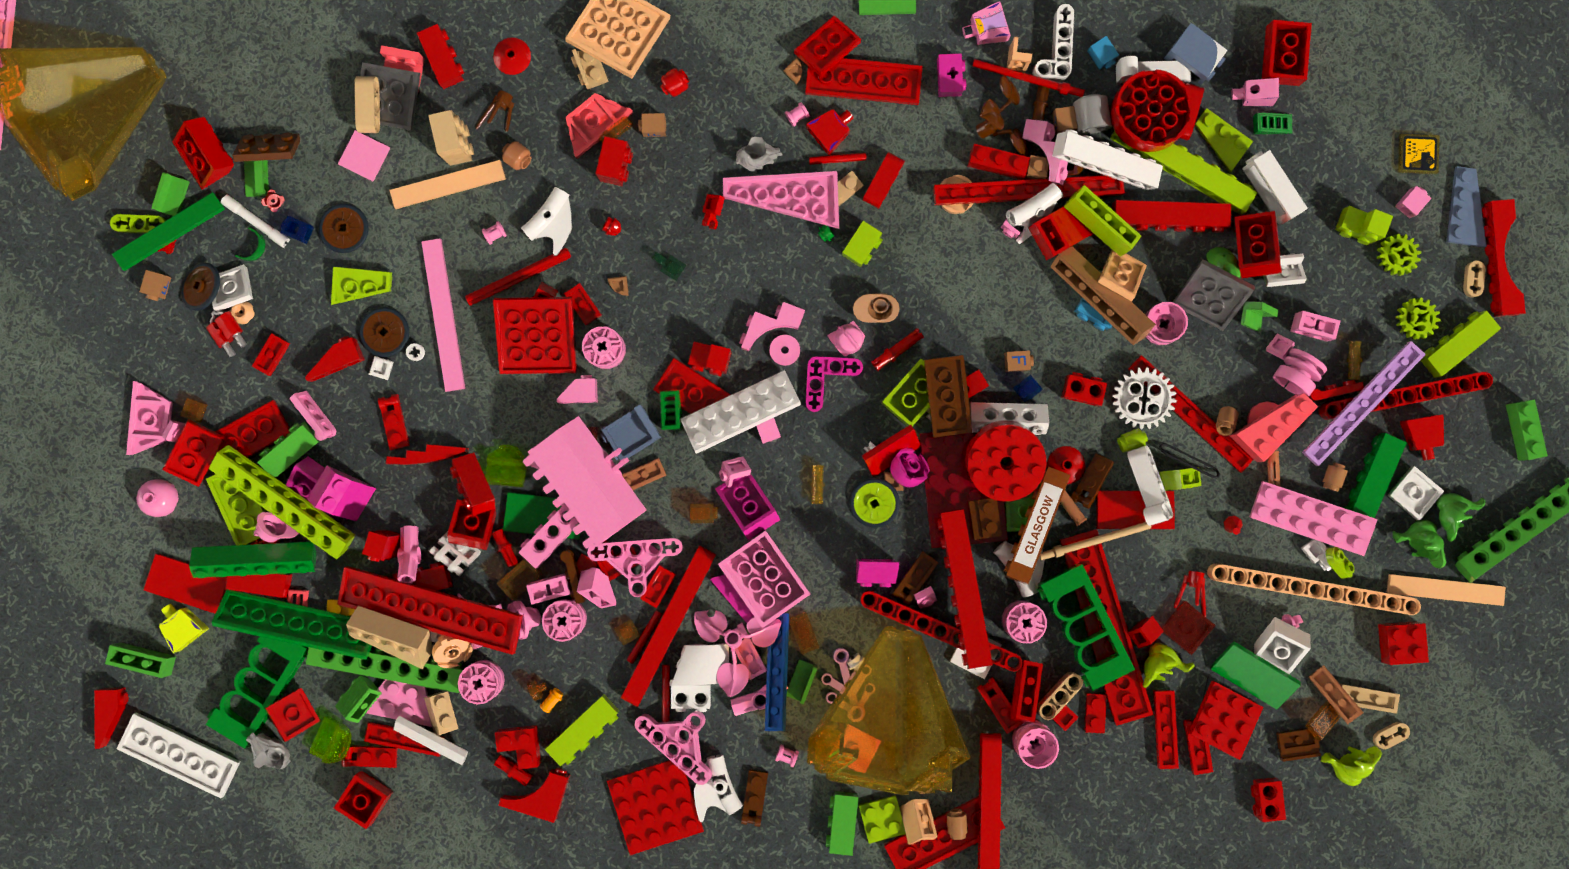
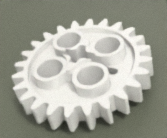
M1138 367V373H1134L1131 369V376L1123 374L1125 380L1118 379L1121 386L1114 387L1118 393L1112 394V396L1118 400L1114 401L1113 405H1119L1115 412H1122L1119 418L1126 417L1125 424L1132 421L1133 428L1140 424V429H1143L1144 424H1147V427L1151 429V423L1158 427V420L1165 423L1164 416L1171 417L1168 410H1175L1171 403H1175L1177 400L1171 398V396L1175 395L1176 391H1170L1174 385H1167L1170 378L1162 379L1163 372L1156 375V368L1149 372V368L1146 367L1145 371L1142 372L1141 368ZM1147 381L1146 394L1149 399L1145 401V414L1142 415V400L1139 397L1143 396L1144 382ZM1133 383L1141 385V389L1138 392L1130 390V386ZM1152 385H1159L1161 389L1159 393L1152 394L1150 387ZM1136 402L1139 404V408L1136 411H1130L1128 405ZM1157 404L1159 409L1157 412L1151 413L1148 411V406Z

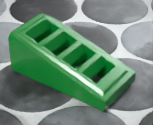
M1256 113L1253 115L1254 134H1292V114ZM1263 119H1265V128L1263 127ZM1269 119H1272V128H1270ZM1276 119H1279V128L1276 126ZM1283 119H1287V129H1283Z
M679 390L660 391L661 430H683V424L680 420L682 412ZM665 397H675V400L666 401ZM666 405H675V408L666 409ZM673 412H675V415H676V416H667V413H673ZM676 420V424H668V421Z

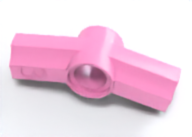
M404 526L400 528V548L397 552L399 563L397 579L399 582L412 584V582L416 581L417 565L421 563L417 526Z
M766 685L754 693L730 699L734 715L737 716L757 709H765L766 701L763 704H758L755 698L758 695H763L766 698Z

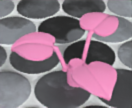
M708 610L697 611L694 614V622L700 637L707 642L713 643L722 635L726 644L731 648L733 664L724 663L719 667L717 682L728 697L735 696L744 689L749 680L747 666L737 664L735 648L741 645L743 638L751 637L753 643L758 647L772 645L778 636L782 623L776 618L762 628L754 617L747 623V630L750 634L739 635L734 630L724 633L723 631L727 628V619L722 612L715 610V615L708 617Z

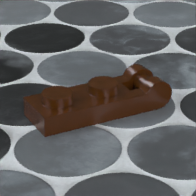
M1095 453L1071 499L1075 503L1079 502L1083 504V507L1089 509L1114 462ZM1084 491L1089 493L1087 497L1082 496Z
M570 549L565 550L561 553L560 559L566 563L567 570H565V576L567 581L571 582V598L575 600L576 604L586 601V598L577 592L580 574L575 554Z
M922 551L891 595L895 598H900L903 601L902 603L908 606L914 598V594L920 590L939 562ZM905 586L911 590L908 595L902 591Z
M749 769L741 824L747 825V823L755 824L754 826L760 827L768 772ZM749 810L757 811L756 816L748 815Z

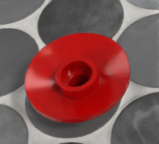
M506 38L496 46L493 59L496 67L501 72L508 75H516L523 72L529 66L531 52L523 40ZM514 52V56L508 57V53Z
M1062 446L1050 454L1047 461V469L1051 467L1069 474L1070 478L1067 484H1071L1082 477L1085 471V460L1077 449L1070 446ZM1066 461L1070 462L1071 464L1070 468L1068 469L1064 466V463Z

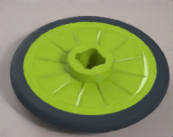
M866 479L860 482L851 493V512L855 519L865 526L873 528L885 526L896 517L899 511L900 499L898 492L893 485L883 479ZM874 499H876L879 503V505L873 507V505L870 503V501L872 502Z

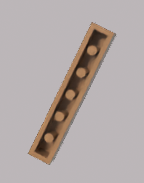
M1073 246L1059 253L1052 263L1051 268L1132 345L1144 339L1156 325L1130 300L1098 283L1101 273Z

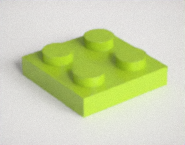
M896 795L859 805L869 844L906 834Z

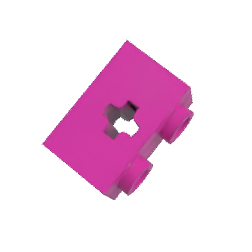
M962 54L938 55L939 97L961 96L963 90H966V79H963L962 72H965V60H962ZM950 72H953L954 79H951Z

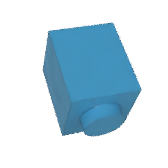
M1107 36L1090 46L1087 51L1099 70L1103 67L1106 69L1112 67L1119 56Z

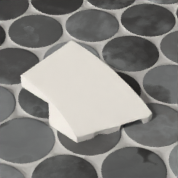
M727 644L684 645L681 658L676 665L677 671L674 679L670 680V686L718 684L717 671L719 667L724 663H729V646Z

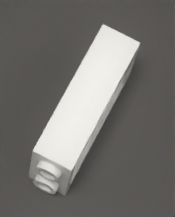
M1270 150L1264 154L1260 151L1245 161L1247 165L1242 168L1269 211H1275L1278 225L1291 220L1308 209Z

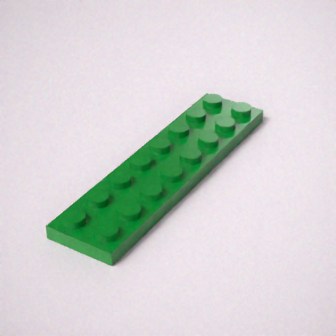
M228 589L211 622L212 626L365 660H367L372 645L359 639H354L349 635L346 624L351 616Z

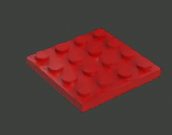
M572 297L493 299L499 374L577 372Z
M668 760L607 780L630 855L704 832L702 822L698 818L695 800L687 775L672 761Z

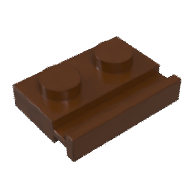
M988 498L968 501L973 540L1002 536L997 500Z
M1314 727L1276 732L1278 749L1281 756L1280 760L1282 762L1321 756L1318 733Z

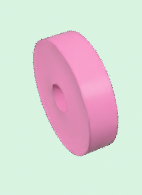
M780 335L772 341L770 356L777 364L782 366L791 365L799 357L800 346L794 337ZM787 347L789 351L783 354L781 349Z

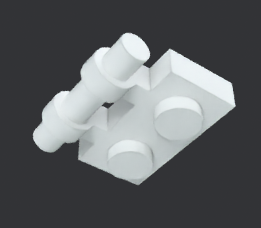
M447 531L438 541L442 548L438 550L433 546L429 552L436 561H441L448 567L447 570L460 576L464 570L459 565L463 563L468 567L480 555L481 551L477 548L449 543ZM447 552H449V553L452 554L456 559H455L454 561H452V560H451L450 558H448L445 554H446Z

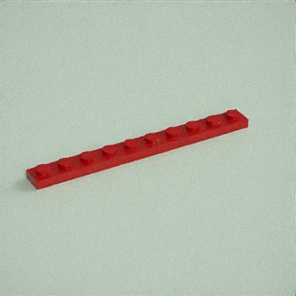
M1108 176L1069 177L1064 180L1063 185L1055 184L1061 190L1062 198H1071L1084 185L1097 197L1116 196L1125 193L1124 182ZM1049 179L934 185V203L936 206L1026 201L1040 193L1052 182Z

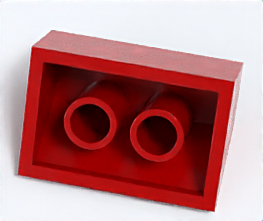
M205 117L183 122L173 140V144L203 190L229 174L234 163Z

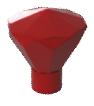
M1237 516L1228 517L1224 521V529L1235 535L1240 533L1243 525L1242 520Z

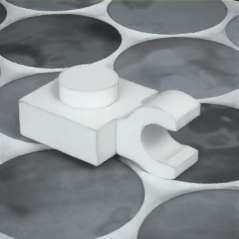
M1312 539L1301 547L1312 563L1318 562L1324 571L1332 569L1326 559V550L1328 548L1323 542Z

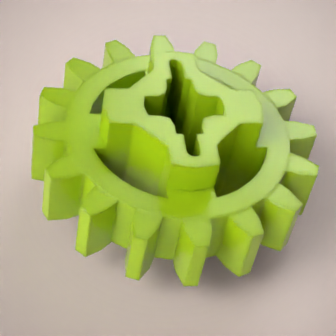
M1396 234L1394 237H1387V241L1380 243L1383 247L1377 249L1381 253V255L1377 256V259L1382 260L1379 266H1385L1384 272L1391 270L1390 275L1398 274V276H1402L1404 273H1411V269L1418 267L1415 263L1421 261L1417 257V255L1421 254V251L1416 250L1419 244H1413L1414 238L1407 240L1408 235L1400 236V234ZM1393 243H1397L1395 247L1390 248ZM1404 262H1408L1406 266L1401 267Z
M1413 298L1409 302L1402 303L1404 308L1397 310L1401 314L1395 316L1396 319L1400 320L1396 326H1402L1400 333L1407 332L1406 337L1413 336V340L1427 338V335H1433V330L1439 328L1435 323L1441 321V319L1436 318V315L1440 313L1439 311H1434L1436 305L1430 306V300L1423 302V298H1417L1416 300ZM1417 327L1421 331H1416L1413 328Z

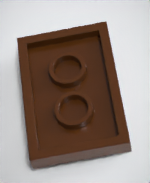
M287 132L280 135L267 133L261 136H254L252 134L242 136L232 155L234 162L292 159L300 143V135Z

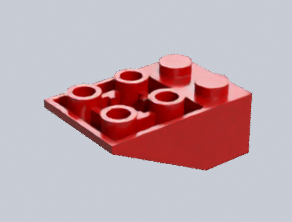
M1065 207L1058 209L1028 227L1046 261L1094 234Z

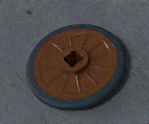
M337 204L330 207L322 215L319 222L320 238L326 247L334 252H353L363 245L368 236L369 226L366 216L359 208L350 204ZM342 225H346V231H341Z
M200 263L187 273L182 284L181 296L183 303L188 309L193 311L203 310L215 299L220 286V276L215 266L210 263Z
M388 307L374 309L361 322L359 330L360 340L365 349L373 355L379 357L393 356L399 353L408 342V322L395 309ZM384 328L388 330V333H386L385 336L381 334V331Z

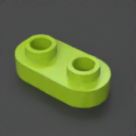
M1338 547L1328 548L1326 550V559L1331 568L1342 579L1352 577L1354 573L1353 563L1348 560L1343 551Z

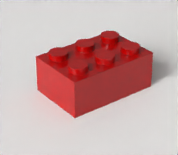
M1273 20L1266 26L1262 79L1279 78L1280 85L1300 86L1307 80L1312 23Z
M1275 211L1235 217L1241 278L1282 273Z

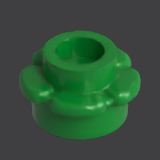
M827 225L819 226L820 231L818 235L823 241L828 240L831 242L835 234Z

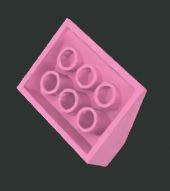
M766 530L718 564L762 628L810 595L806 586Z

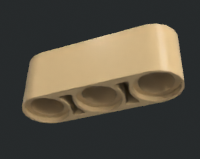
M356 76L355 124L358 133H379L380 92L379 80L376 76Z
M1067 672L1037 704V713L1045 720L1053 719L1083 686L1081 677L1074 672ZM1071 677H1076L1077 681L1074 686H1069L1068 680ZM1058 691H1063L1064 695L1061 700L1055 699V694ZM1049 705L1051 708L1050 712L1042 714V708Z

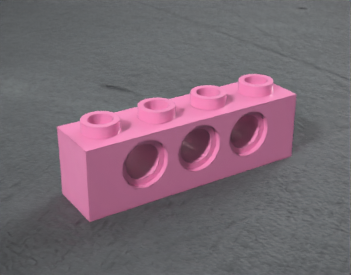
M565 503L561 505L562 507L558 512L554 510L547 517L549 521L544 526L541 524L533 532L536 535L531 540L527 538L520 546L522 549L519 553L535 569L540 567L573 532V528L580 524L575 516L570 522H566L563 519L564 512L570 510ZM552 525L557 526L559 530L556 536L550 534V527ZM539 539L545 542L543 550L538 549L536 546V542Z

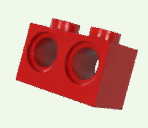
M1076 372L1066 376L1061 398L1098 407L1102 406L1107 383L1102 382V379L1098 377H1091V379L1083 378V374ZM1073 381L1079 384L1077 392L1071 389ZM1091 386L1097 388L1098 393L1096 396L1090 394Z
M1276 777L1253 780L1251 794L1255 797L1256 805H1253L1255 817L1262 822L1286 820L1282 781ZM1269 786V792L1263 794V789ZM1271 805V811L1269 813H1265L1266 807Z

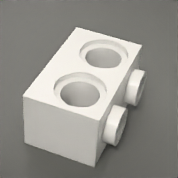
M711 684L671 686V709H676V712H686L687 709L706 712L707 709H710ZM678 693H684L687 697V700L685 702H679L676 698V695ZM696 694H705L706 700L704 702L697 701Z

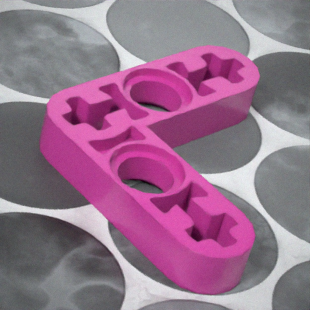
M811 358L807 367V409L811 412H818L822 408L824 375L857 376L863 370L862 362L855 358ZM815 360L822 364V367L818 368V374L822 373V377H810V373L814 374V367H811V364ZM833 361H837L841 365L840 370L837 372H833L830 369V364ZM843 361H847L846 365L849 366L856 362L860 369H857L856 373H853L852 369H846L847 373H843ZM811 380H819L821 387L818 390H813L810 387ZM809 392H821V396L817 395L816 401L820 402L816 409H812V405H809V402L813 400V395L809 396Z

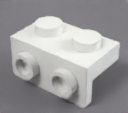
M1292 253L1280 256L1282 273L1263 275L1266 287L1305 283L1307 278L1302 266L1304 255Z

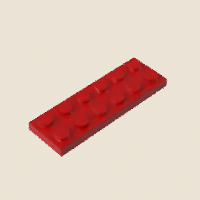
M843 58L822 77L808 66L805 95L919 105L923 66Z
M979 796L954 808L962 809V812L966 813V838L961 840L950 838L947 827V813L950 812L948 811L933 819L937 838L908 844L906 834L885 843L884 847L895 868L927 869L978 842ZM1002 820L1000 822V831L1005 829Z

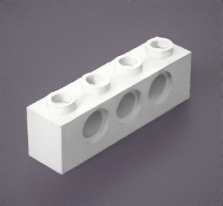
M970 403L972 432L978 433L982 427L992 422L1007 420L1026 426L1035 435L1047 433L1049 426L1048 404Z

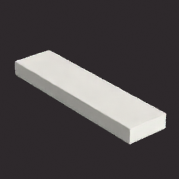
M401 716L396 719L395 731L460 765H463L465 762L467 750Z

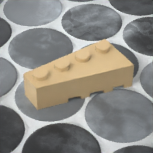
M360 606L356 608L346 624L349 635L354 639L368 643L420 669H423L432 654L433 647L429 630Z

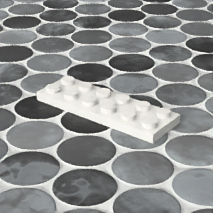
M784 370L680 420L697 454L800 406L801 403Z
M139 713L132 715L117 747L118 750L219 798L224 797L241 762Z

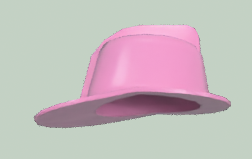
M854 321L838 326L836 331L827 335L833 345L844 356L857 352L862 347L865 338L864 333Z
M262 512L257 517L254 536H259L266 542H275L280 538H292L299 534L270 512Z

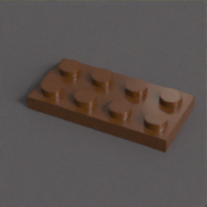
M964 355L925 359L924 366L933 437L971 433L972 425Z

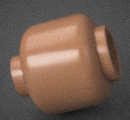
M519 142L507 143L503 147V161L513 169H525L530 164L532 159L530 150Z

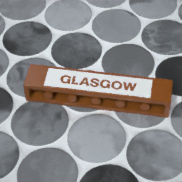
M1048 467L1047 471H1045L1040 489H1035L1032 497L1035 500L1033 507L1029 506L1026 512L1027 523L1026 525L1022 524L1018 535L1021 536L1019 543L1015 542L1011 553L1014 554L1012 561L1008 560L1005 566L1006 577L1026 585L1029 584L1070 478L1069 474Z

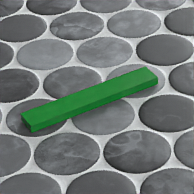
M212 192L117 250L112 255L121 269L126 271L222 212L225 208Z

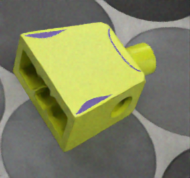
M168 604L161 610L167 619L159 625V628L173 653L181 651L209 629L187 607L177 611L172 604Z

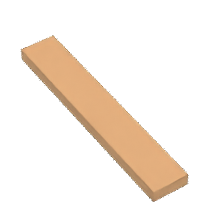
M498 160L391 189L390 193L394 208L399 209L505 180L506 178L502 163Z
M1388 574L1387 593L1500 606H1504L1506 589L1504 586Z

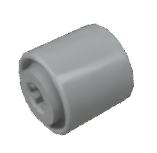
M1086 95L1073 103L1078 127L1077 133L1079 135L1100 133L1112 128L1108 97L1106 95Z

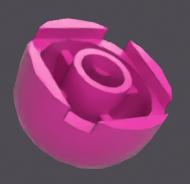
M910 448L901 449L895 455L890 465V471L894 480L904 487L918 486L927 479V474L930 470L924 457L921 454L917 456L913 453L915 450Z

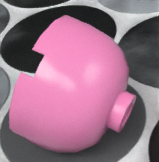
M163 479L147 481L139 488L136 497L140 510L146 515L153 517H163L172 513L179 499L175 486Z

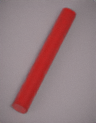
M866 153L809 157V163L813 165L865 161Z
M656 610L628 656V662L634 663L661 618V612Z
M662 665V722H670V665Z

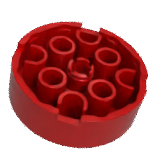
M1156 69L1155 71L1136 73L1123 84L1113 99L1110 113L1113 128L1125 144L1136 150L1156 152L1166 149L1174 144L1191 124L1194 113L1191 93L1182 80L1167 71Z
M1004 420L987 424L971 438L966 450L965 464L973 484L982 494L997 501H1015L1032 493L1042 481L1046 471V454L1040 440L1031 430L1020 423ZM1004 457H1010L1009 462L1005 465L1000 463Z

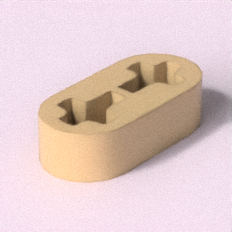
M1481 261L1470 262L1465 267L1463 291L1468 297H1477L1483 293L1486 269ZM1475 265L1476 268L1479 269V272L1477 273L1471 270V268L1475 267ZM1474 285V287L1477 288V291H1474L1473 293V290L1470 289V286Z
M1395 722L1377 731L1373 736V743L1381 749H1388L1406 740L1410 735V729L1404 723ZM1398 727L1404 728L1402 731L1403 735L1393 734L1398 732ZM1380 736H1390L1389 738L1385 739V744L1379 743V741L1381 740Z

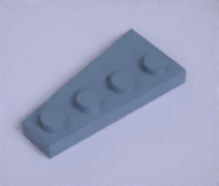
M1455 167L1446 238L1448 243L1486 247L1476 169Z

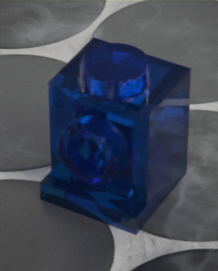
M287 216L281 224L280 233L307 245L314 227L291 216Z
M1032 375L1027 376L1013 387L1024 403L1043 390Z

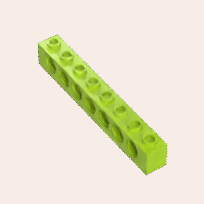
M230 445L217 452L209 467L217 476L224 479L335 559H338L347 551L356 536L354 533L320 509L315 508L309 501Z

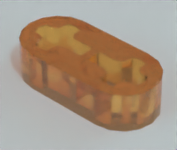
M624 116L599 136V140L603 144L604 136L617 139L629 130L633 123L627 116Z

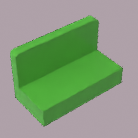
M244 161L246 197L266 196L269 190L268 161Z
M163 172L152 209L171 216L180 213L189 181Z
M1245 302L1241 325L1255 331H1260L1262 317H1277L1278 309L1264 302Z
M801 659L798 660L787 689L788 697L798 700L804 705L817 671L816 665Z

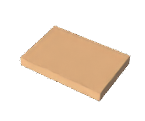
M1111 250L1098 283L1132 302L1147 265L1128 254L1120 257Z

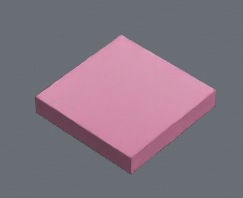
M355 130L338 165L374 181L390 147Z

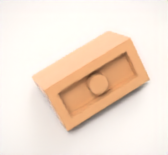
M1014 37L1009 47L1007 68L1025 72L1031 63L1032 54L1017 52L1018 37Z
M913 799L900 806L908 844L937 838L928 799Z

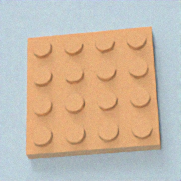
M590 0L565 40L567 43L632 79L670 20V14L645 0Z

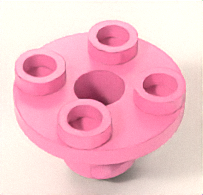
M514 601L508 604V611L523 615L518 639H526L529 630L532 627L539 626L541 623L539 610L537 608L525 607L521 601Z

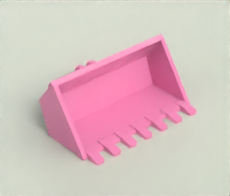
M578 416L528 451L530 455L523 460L525 466H529L533 462L538 465L540 469L533 473V477L539 480L544 475L550 483L543 487L544 492L548 494L552 490H556L559 497L553 501V504L556 508L563 503L567 505L570 510L563 514V518L565 521H568L575 516L580 524L573 528V532L578 535L582 531H586L589 538L582 544L587 549L593 544L597 547L644 513L646 508L619 470V468L629 462V459L623 458L617 465L612 460V458L622 452L621 448L608 455Z

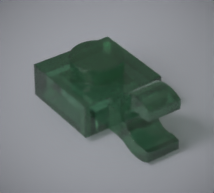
M655 252L652 260L663 266L660 271L674 281L678 280L687 266L672 255L666 259L658 252Z

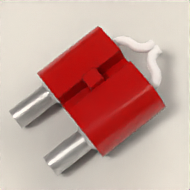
M213 311L211 313L210 325L206 329L219 348L224 347L229 357H232L236 353L229 343L234 338L241 348L247 345L241 336L243 330L230 311L225 313Z

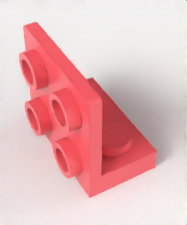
M381 45L380 54L385 58V67L421 73V81L425 59L419 52Z

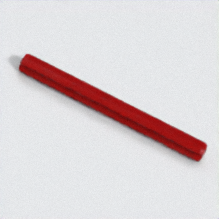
M567 248L560 250L557 256L554 254L547 256L466 295V301L472 306L570 259L571 254Z

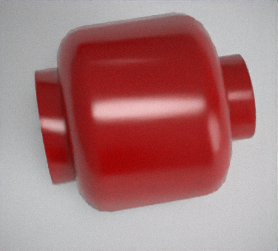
M673 68L661 77L662 85L660 87L666 95L670 94L676 97L688 89V82L690 80L682 69Z

